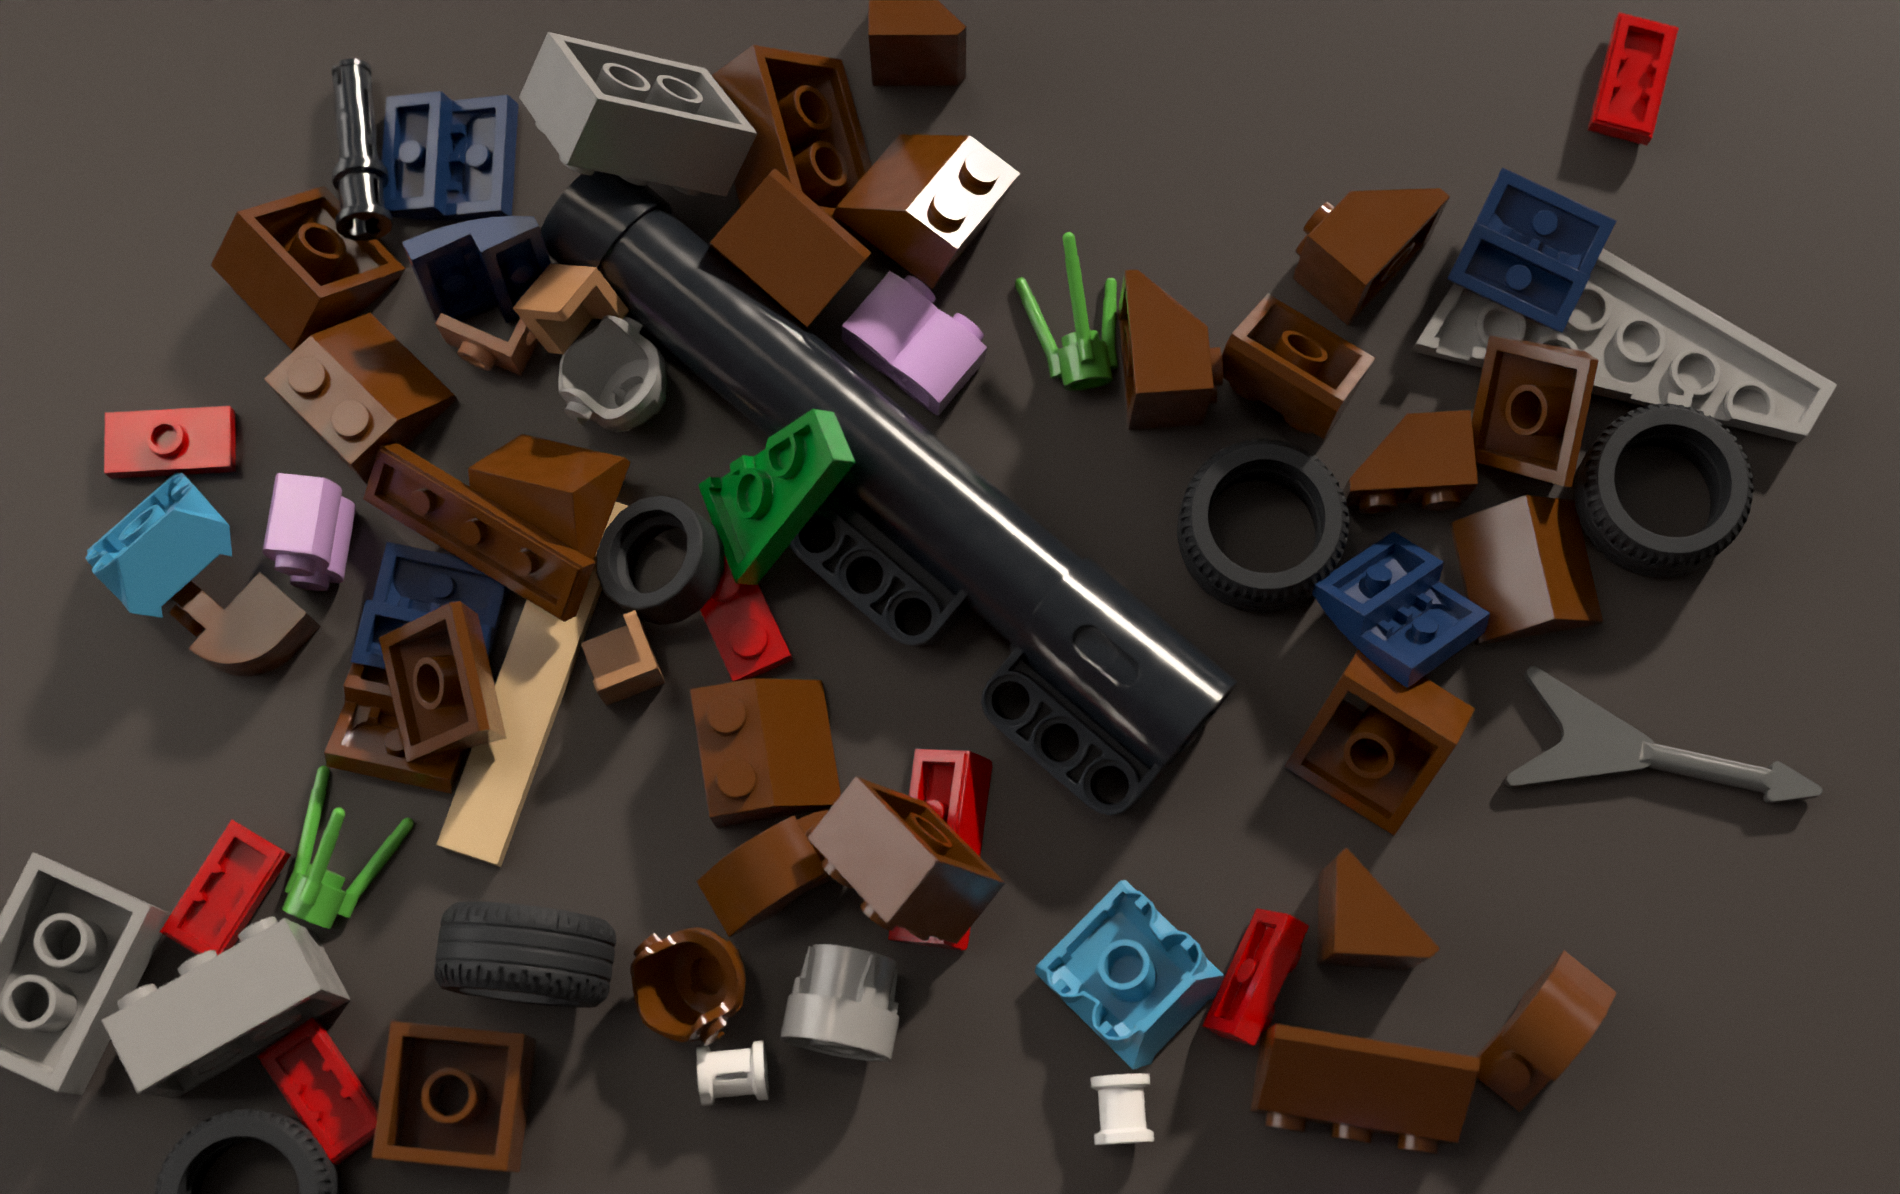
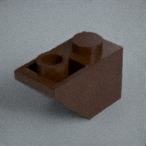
M1471 410L1406 414L1349 478L1343 489L1347 507L1359 506V510L1363 514L1392 512L1398 509V504L1422 503L1423 509L1429 511H1442L1459 507L1461 500H1467L1478 485Z

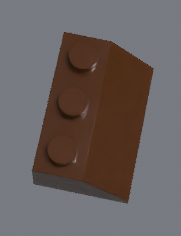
M758 45L750 46L711 75L757 132L734 180L740 206L744 204L770 172L776 168L853 237L859 236L857 232L833 215L838 204L872 167L842 59Z
M1275 1024L1261 1033L1250 1112L1267 1114L1265 1126L1270 1128L1305 1133L1306 1121L1333 1125L1332 1138L1371 1144L1372 1132L1399 1136L1398 1149L1437 1155L1439 1143L1452 1144L1459 1141L1478 1075L1480 1058Z

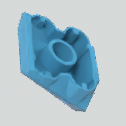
M175 472L87 550L85 558L93 567L91 569L93 574L122 602L130 613L163 618L161 606L220 554L232 556L230 527L183 473Z
M1120 880L1035 968V974L1133 1070L1152 1064L1154 1056L1208 1000L1216 997L1224 978V974L1206 958L1199 943L1186 932L1178 931L1156 910L1152 901L1143 893L1134 889L1126 880Z

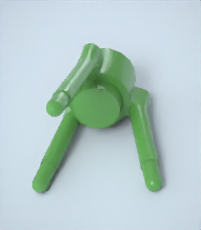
M1066 232L1063 235V245L1076 332L1061 338L1062 348L1058 349L1027 281L1024 278H1017L1015 280V287L1047 357L1051 379L1062 377L1065 390L1078 391L1110 383L1113 380L1111 370L1119 367L1115 350L1117 281L1114 278H1107L1105 281L1102 338L1100 340L1098 331L1090 330L1075 236L1072 232Z
M323 765L318 768L294 869L284 890L289 894L282 910L310 923L331 929L337 914L347 918L351 917L359 897L401 845L403 839L413 828L414 822L411 818H404L346 891L341 890L346 878L327 870V866L345 818V811L342 808H335L333 810L313 864L310 863L330 775V769Z

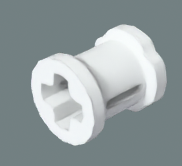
M764 1040L753 1041L751 1048L711 1052L708 1046H697V1077L702 1106L713 1105L715 1098L754 1094L759 1101L769 1100L768 1065Z
M1120 1074L1091 1077V1088L1098 1091L1100 1132L1094 1135L1095 1145L1154 1142V1132L1146 1127L1144 1088L1150 1085V1074Z

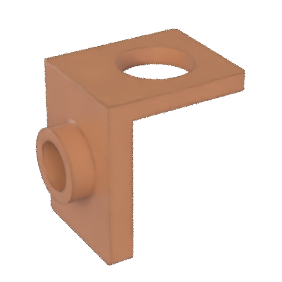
M443 313L440 314L435 323L445 342L458 348L457 355L487 371H490L495 364L521 376L538 343V339L529 331V328L521 318L508 342Z

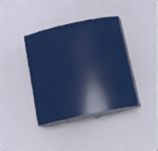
M442 91L386 97L382 162L388 170L389 181L388 185L383 189L385 209L390 211L392 217L418 220L469 221L489 217L512 216L519 104L509 95L451 100Z
M1502 167L1447 280L1554 331L1562 333L1617 220Z
M501 216L469 220L438 228L402 242L435 323L441 313L456 320L464 321L494 306H497L506 323L519 318L513 307L548 265L551 264L539 224L534 216Z
M1394 531L1331 572L1324 580H1319L1314 585L1312 592L1324 612L1349 641L1370 661L1406 688L1484 634L1490 616L1488 611L1439 582L1444 564L1442 560Z
M386 542L372 601L365 600L350 662L386 670L379 637L450 602L459 601L478 614L489 659L510 589L457 556Z

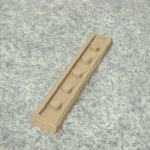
M615 502L606 528L619 512L627 508L628 505ZM597 552L593 560L595 561L593 571L575 617L563 622L529 600H526L495 684L506 739L472 747L436 844L440 848L498 867L502 866L581 649V643L585 638L602 591V586L596 574Z

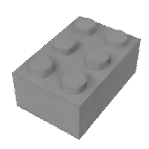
M551 32L547 33L519 96L535 119L536 127L547 136L559 153L560 161L569 169L584 175H592L595 171L614 174L630 183L641 186L647 185L648 182L670 185L674 189L691 196H697L700 192L726 197L757 135L754 128L706 68Z
M33 852L0 915V1066L54 1091L83 1095L110 1041V1037L101 1020L119 1011L117 1002L128 993L136 990L163 936L160 930L171 913Z
M275 917L262 919L238 934L241 943L220 955H217L215 950H210L183 963L178 968L181 976L159 989L156 988L155 984L145 985L122 997L117 1002L120 1010L101 1021L137 1092L176 1099L281 1040L310 1018L318 1019L350 1001L351 999L316 932L285 918L277 922Z

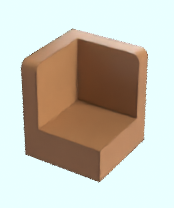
M549 264L513 307L546 351L555 354H564L592 319L602 320L607 315L623 319L629 312L628 308L597 267Z
M636 610L623 615L626 626L581 643L594 677L593 684L597 694L606 706L665 683L647 633Z

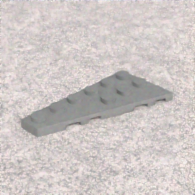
M1605 249L1602 250L1562 333L1554 331L1453 283L1412 350L1413 352L1483 368L1489 335L1586 351L1599 360L1592 394L1642 406L1654 404L1684 405V408L1692 407L1703 411L1705 416L1710 415L1722 425L1799 443L1809 434L1837 386L1834 382Z

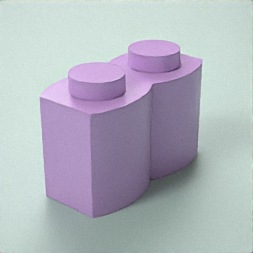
M889 271L842 325V341L869 365L889 377L916 402L939 416L984 363L987 347L981 342L984 339V335L978 326L964 315L956 313L951 317L939 310L933 304L936 300L934 294L920 280L910 275L902 279Z
M278 473L275 476L263 554L275 561L274 569L276 571L291 576L290 584L292 586L307 590L326 591L329 588V582L342 583L344 581L356 506L351 500L341 496V487L331 480L321 477Z

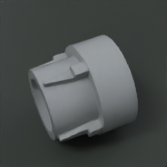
M828 944L809 946L801 977L795 978L792 994L788 996L780 1040L790 1045L822 1054L861 1061L890 1062L899 1022V1016L897 1015L899 1003L894 1002L898 970L895 969L896 961L877 953L851 947Z

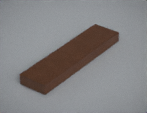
M395 441L379 446L363 500L563 622L577 615L595 561Z

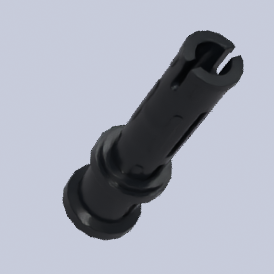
M353 58L343 59L339 61V66L334 64L331 70L335 92L337 139L339 142V162L336 163L332 171V183L334 188L339 191L341 211L336 215L335 226L338 234L344 238L354 241L376 240L386 236L391 231L393 221L390 211L385 209L383 189L388 185V170L383 162L378 159L376 124L372 98V69L366 61Z

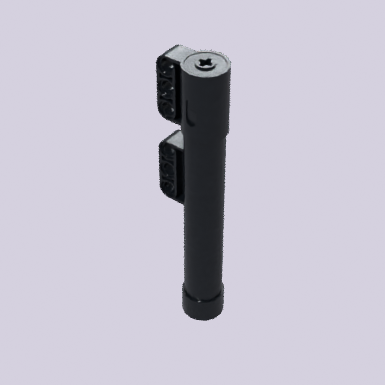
M595 171L592 175L581 174L560 195L548 212L540 230L549 258L556 264L597 267L628 308L627 316L643 325L642 329L766 435L771 437L812 409L835 413L855 463L789 544L790 548L796 556L889 636L902 644L918 647L936 644L945 637L968 608H971L1011 643L1010 651L1012 653L988 680L982 691L981 705L984 715L996 728L1088 807L1100 814L1108 815L1124 812L1132 808L1166 768L1196 739L1215 716L1217 710L1237 685L1235 679L1090 557L1083 560L826 343L803 326L672 215L670 204L648 185H636L622 179L618 175ZM829 519L835 529V540L826 551L816 553L809 544V531L819 520ZM875 559L882 566L883 581L876 591L864 594L857 587L855 580L856 572L865 561ZM923 600L930 607L932 613L931 624L925 632L913 636L904 626L903 614L907 606L912 602ZM1013 682L1023 685L1030 697L1026 713L1017 719L1005 716L999 706V695L1002 689ZM1060 724H1067L1072 727L1079 738V749L1075 756L1068 761H1060L1053 757L1047 746V738L1050 731ZM1107 766H1116L1123 770L1129 781L1128 793L1119 803L1105 801L1096 789V778L1100 771Z

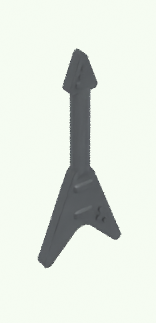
M1531 666L1524 674L1525 680L1558 724L1561 730V738L1557 745L1509 773L1504 779V784L1508 788L1630 773L1651 768L1764 793L1763 800L1768 804L1811 799L1823 793L1821 786L1779 761L1765 768L1656 744L1641 731L1540 668Z

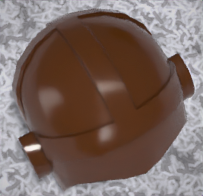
M699 927L677 931L662 940L654 933L644 940L635 949L633 955L636 958L630 965L635 1003L642 1023L652 1031L678 1042L701 1040L707 1046L723 1036L724 1032L722 1029L727 1025L726 1020L733 1017L740 1010L745 995L746 978L744 965L741 960V953L736 946L716 933Z

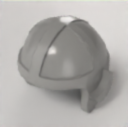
M610 315L604 316L595 328L571 344L562 355L559 368V394L568 404L564 410L565 414L574 422L585 427L589 420L608 431L625 432L645 423L660 411L666 400L667 378L665 360L660 351L649 340L639 334L643 325L629 317L621 319Z

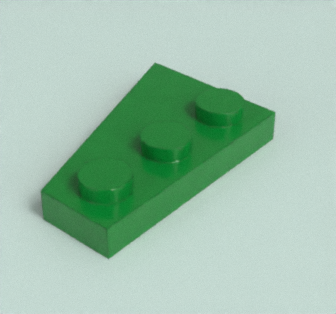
M817 409L810 410L769 437L766 448L755 456L742 455L730 463V472L723 477H709L698 484L713 526L717 529L723 543L724 555L735 583L757 585L855 463L834 412Z

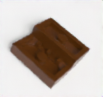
M353 663L343 685L345 703L324 751L326 766L451 794L466 749L420 761L407 762L386 670Z

